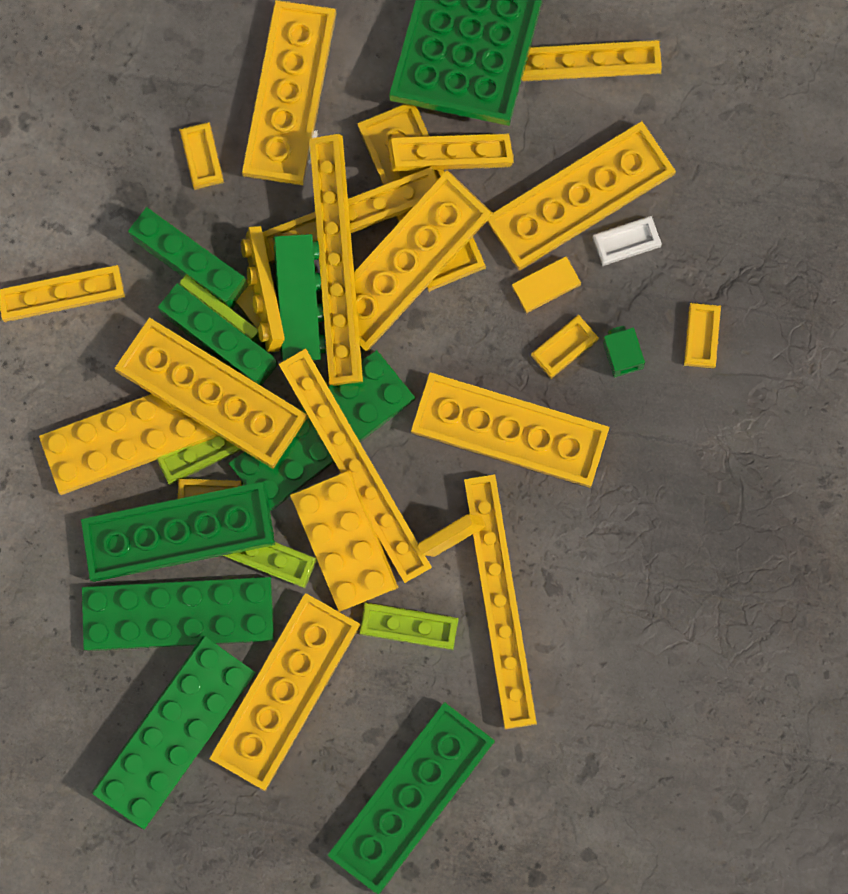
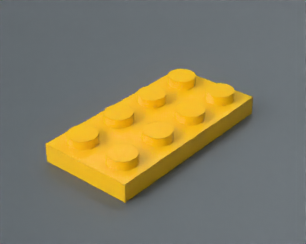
M350 470L290 495L339 612L398 588Z

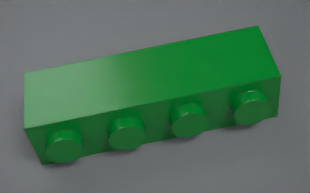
M148 207L145 208L128 230L135 243L182 277H185V275L190 277L230 309H233L238 298L248 287L244 276Z
M312 234L275 236L273 238L277 304L285 337L280 348L281 362L304 349L308 351L312 360H321L320 353H326L325 335H319L318 322L324 321L323 304H317L316 291H321L320 272H315L314 260H319L318 241H313Z
M178 283L158 306L163 317L224 364L260 386L278 366L275 357Z

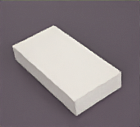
M652 216L593 235L602 266L659 248L662 245Z

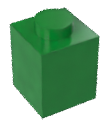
M620 326L609 330L608 335L604 336L603 346L613 377L644 369L645 360L634 327L626 330L625 326Z

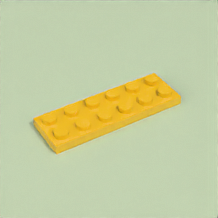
M275 1L242 170L243 176L304 185L310 155L309 138H313L336 18V9Z
M404 104L357 123L382 185L422 171H392L388 146L391 138L429 136L417 106ZM434 170L437 180L444 174V170ZM408 212L397 215L396 217L398 222H400ZM473 237L427 286L428 292L486 269V265Z
M643 121L495 211L487 220V223L520 271L672 177L676 171Z
M447 170L354 272L360 346L365 351H369L494 214Z
M150 317L115 367V371L272 469L307 419V414Z
M430 372L411 433L591 488L610 427Z
M153 394L42 434L39 438L57 490L60 495L155 461L158 457L187 446H195L211 440L219 435Z
M305 593L209 759L266 791L361 626L360 623Z

